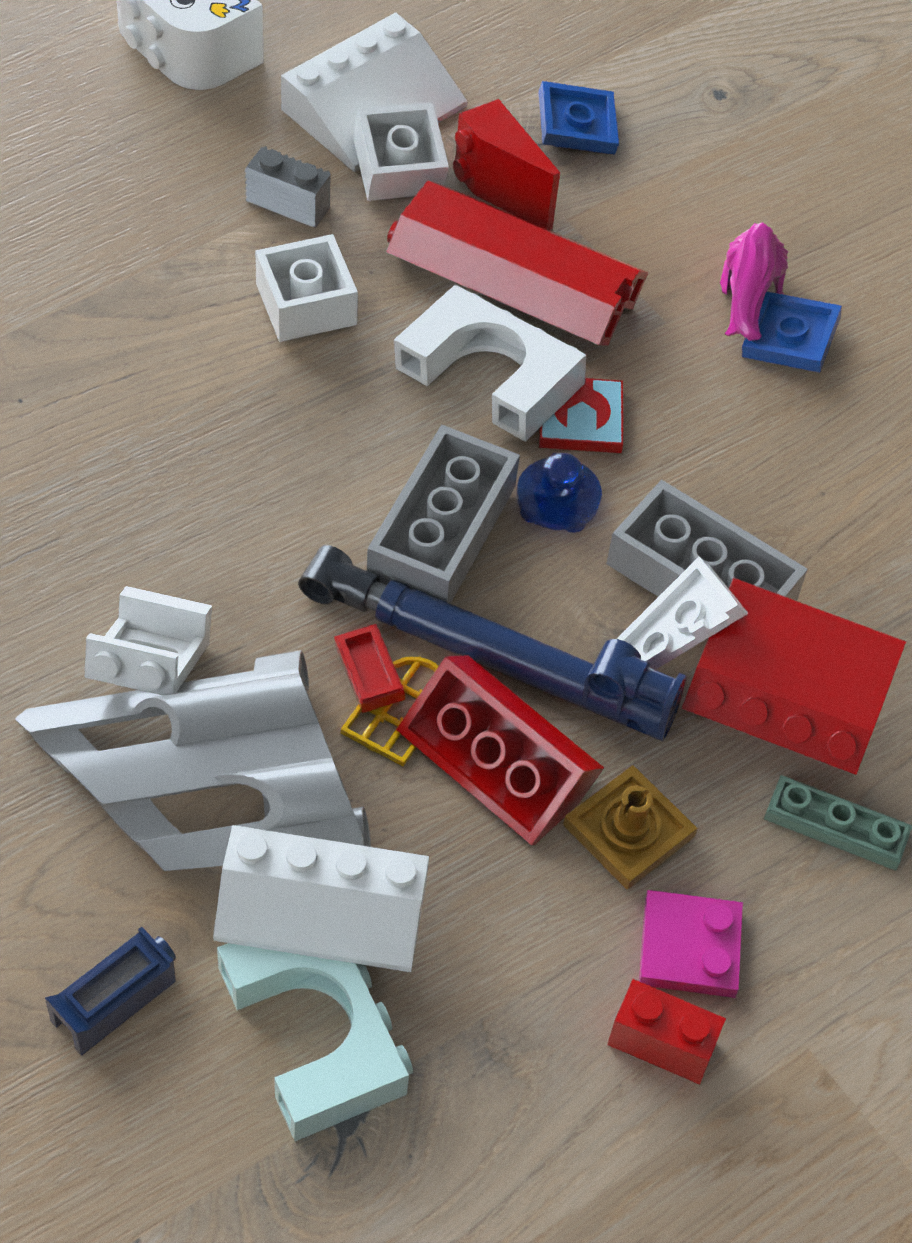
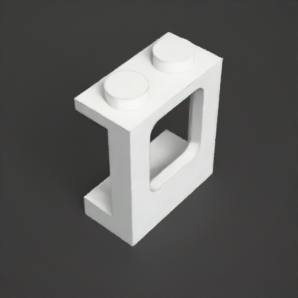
M126 586L120 594L119 618L105 636L89 634L86 638L85 678L162 696L177 693L209 645L212 606Z

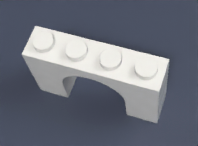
M456 284L394 339L396 369L426 386L431 384L453 362L470 353L496 352L515 360L521 367L492 394V423L525 442L585 384L586 354Z

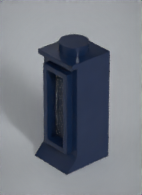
M140 927L135 936L62 992L45 997L50 1021L56 1028L63 1023L71 1031L75 1049L82 1056L176 982L174 968L176 955L162 937L157 936L153 939L143 927Z

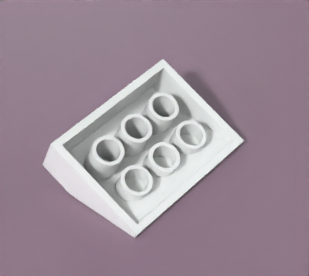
M397 13L386 17L281 75V110L353 172L360 169L353 140L358 109L433 103L437 121L440 123L467 107L466 98L422 34Z

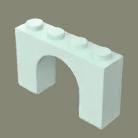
M231 943L217 947L218 968L236 1010L288 990L305 988L321 991L331 996L344 1008L351 1023L350 1032L344 1042L334 1052L275 1077V1098L294 1141H298L407 1095L409 1075L413 1073V1067L404 1046L399 1045L395 1047L388 1032L392 1030V1023L386 1007L382 1002L375 1004L368 990L372 987V982L365 965Z

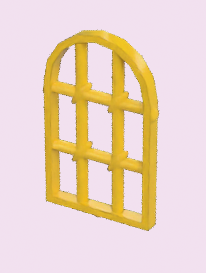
M403 657L393 661L395 669L404 665H412L404 677L399 679L404 692L416 699L422 692V689L418 692L407 686V683L420 665L428 667L434 672L438 668L435 662L422 657ZM358 704L342 726L340 733L367 747L370 751H375L404 767L417 747L411 744L403 757L391 752L390 749L401 735L397 730L393 732L384 747L368 739L380 721L383 723L385 720L398 727L403 717H400L399 720L387 713L392 704L369 711L376 716L364 733L360 735L349 729L362 712Z

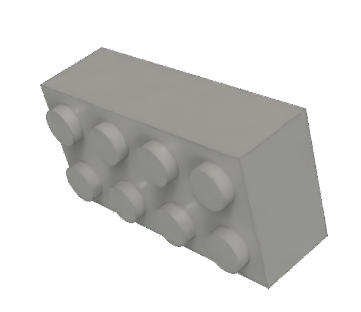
M441 424L367 550V571L380 576V582L388 585L393 579L409 586L411 590L414 588L451 603L516 487L520 455Z
M662 479L612 533L606 563L658 597L698 557L710 565L728 589L732 579L736 578L796 601L798 600L808 570Z

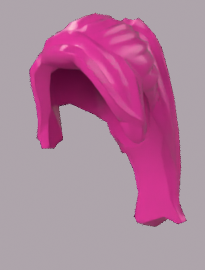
M763 222L759 224L754 223L750 229L741 233L740 236L735 238V241L729 243V249L726 253L727 259L724 262L720 281L722 293L728 294L730 285L732 289L730 325L725 335L741 334L749 341L761 338L758 319L765 293L773 281L775 293L784 295L783 283L786 270L788 269L787 254L789 251L777 239V235L773 233V230Z

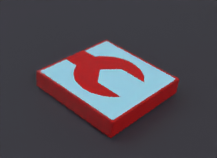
M585 378V384L539 428V448L622 453L623 381Z

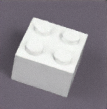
M433 103L357 110L353 140L367 201L416 196L428 180L442 185L445 184L449 165Z
M333 234L255 250L256 285L279 342L357 325L358 291Z

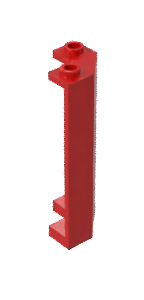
M429 180L401 213L399 220L392 224L387 235V242L389 243L387 253L597 345H609L623 309L634 308L648 275V272Z

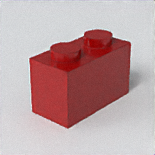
M632 979L614 1020L607 1045L700 1085L726 1018Z

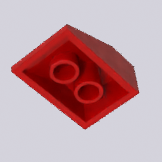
M500 99L459 113L458 130L455 133L456 155L453 161V170L457 179L460 182H464L475 196L548 230L553 229L560 171Z

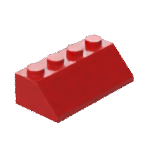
M468 655L446 656L396 729L530 845H536L581 802L604 769L600 763Z

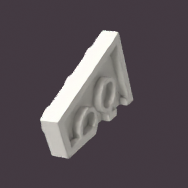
M698 557L617 639L633 645L641 654L642 660L649 662L650 668L656 670L747 615L748 612L710 565Z

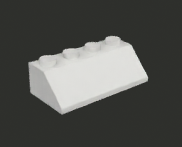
M232 825L222 868L213 939L219 942L411 972L426 888L429 856Z

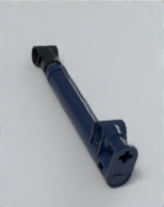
M323 545L318 549L298 582L302 593L317 603L329 604L333 600H337L362 612L367 611L368 608L376 611V620L390 626L395 625L401 631L460 656L468 655L483 666L662 742L665 740L676 717L687 676L679 673L676 678H673L650 668V663L642 660L639 651L626 641L619 639L607 640L593 664L414 588L411 590L409 586L393 579L388 585L380 582V576L354 566L352 560L345 552L330 545Z

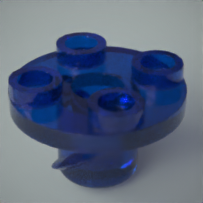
M552 453L548 458L532 463L522 472L517 484L516 497L521 517L525 521L536 523L539 526L552 530H566L576 533L582 531L586 523L593 519L598 512L602 489L596 475L587 466L582 464L578 458L568 453Z

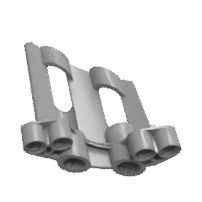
M302 650L257 657L253 671L183 682L175 694L162 696L135 690L29 708L15 718L18 724L31 735L52 760L65 772L71 773L96 798L101 807L127 836L142 850L146 851L163 871L223 866L232 826L182 834L151 801V798L235 784L248 785L259 790L263 796L265 813L263 820L235 826L371 847L370 830L365 808H352L307 693L309 690L308 670ZM166 714L171 721L172 727L171 737L168 740L98 751L79 731L82 728Z

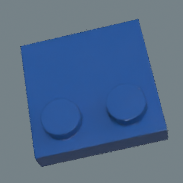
M542 81L538 92L542 143L556 147L615 155L619 146L614 92Z
M767 291L758 319L759 331L762 336L759 340L751 341L745 338L742 345V357L820 373L841 319L842 306Z

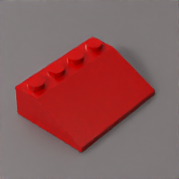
M733 578L729 590L746 609L748 614L708 638L681 709L857 775L906 641Z

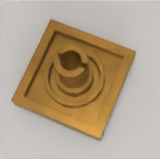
M634 765L630 766L568 813L563 823V826L626 890L634 886L692 840L698 829Z

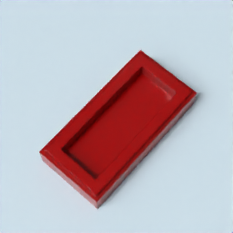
M377 624L334 636L336 649L362 713L406 700L404 688Z

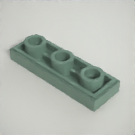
M780 775L764 816V820L895 871L900 864L912 829V825L783 775Z

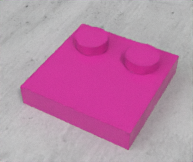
M647 890L644 906L639 981L655 988L736 998L739 990L743 902Z

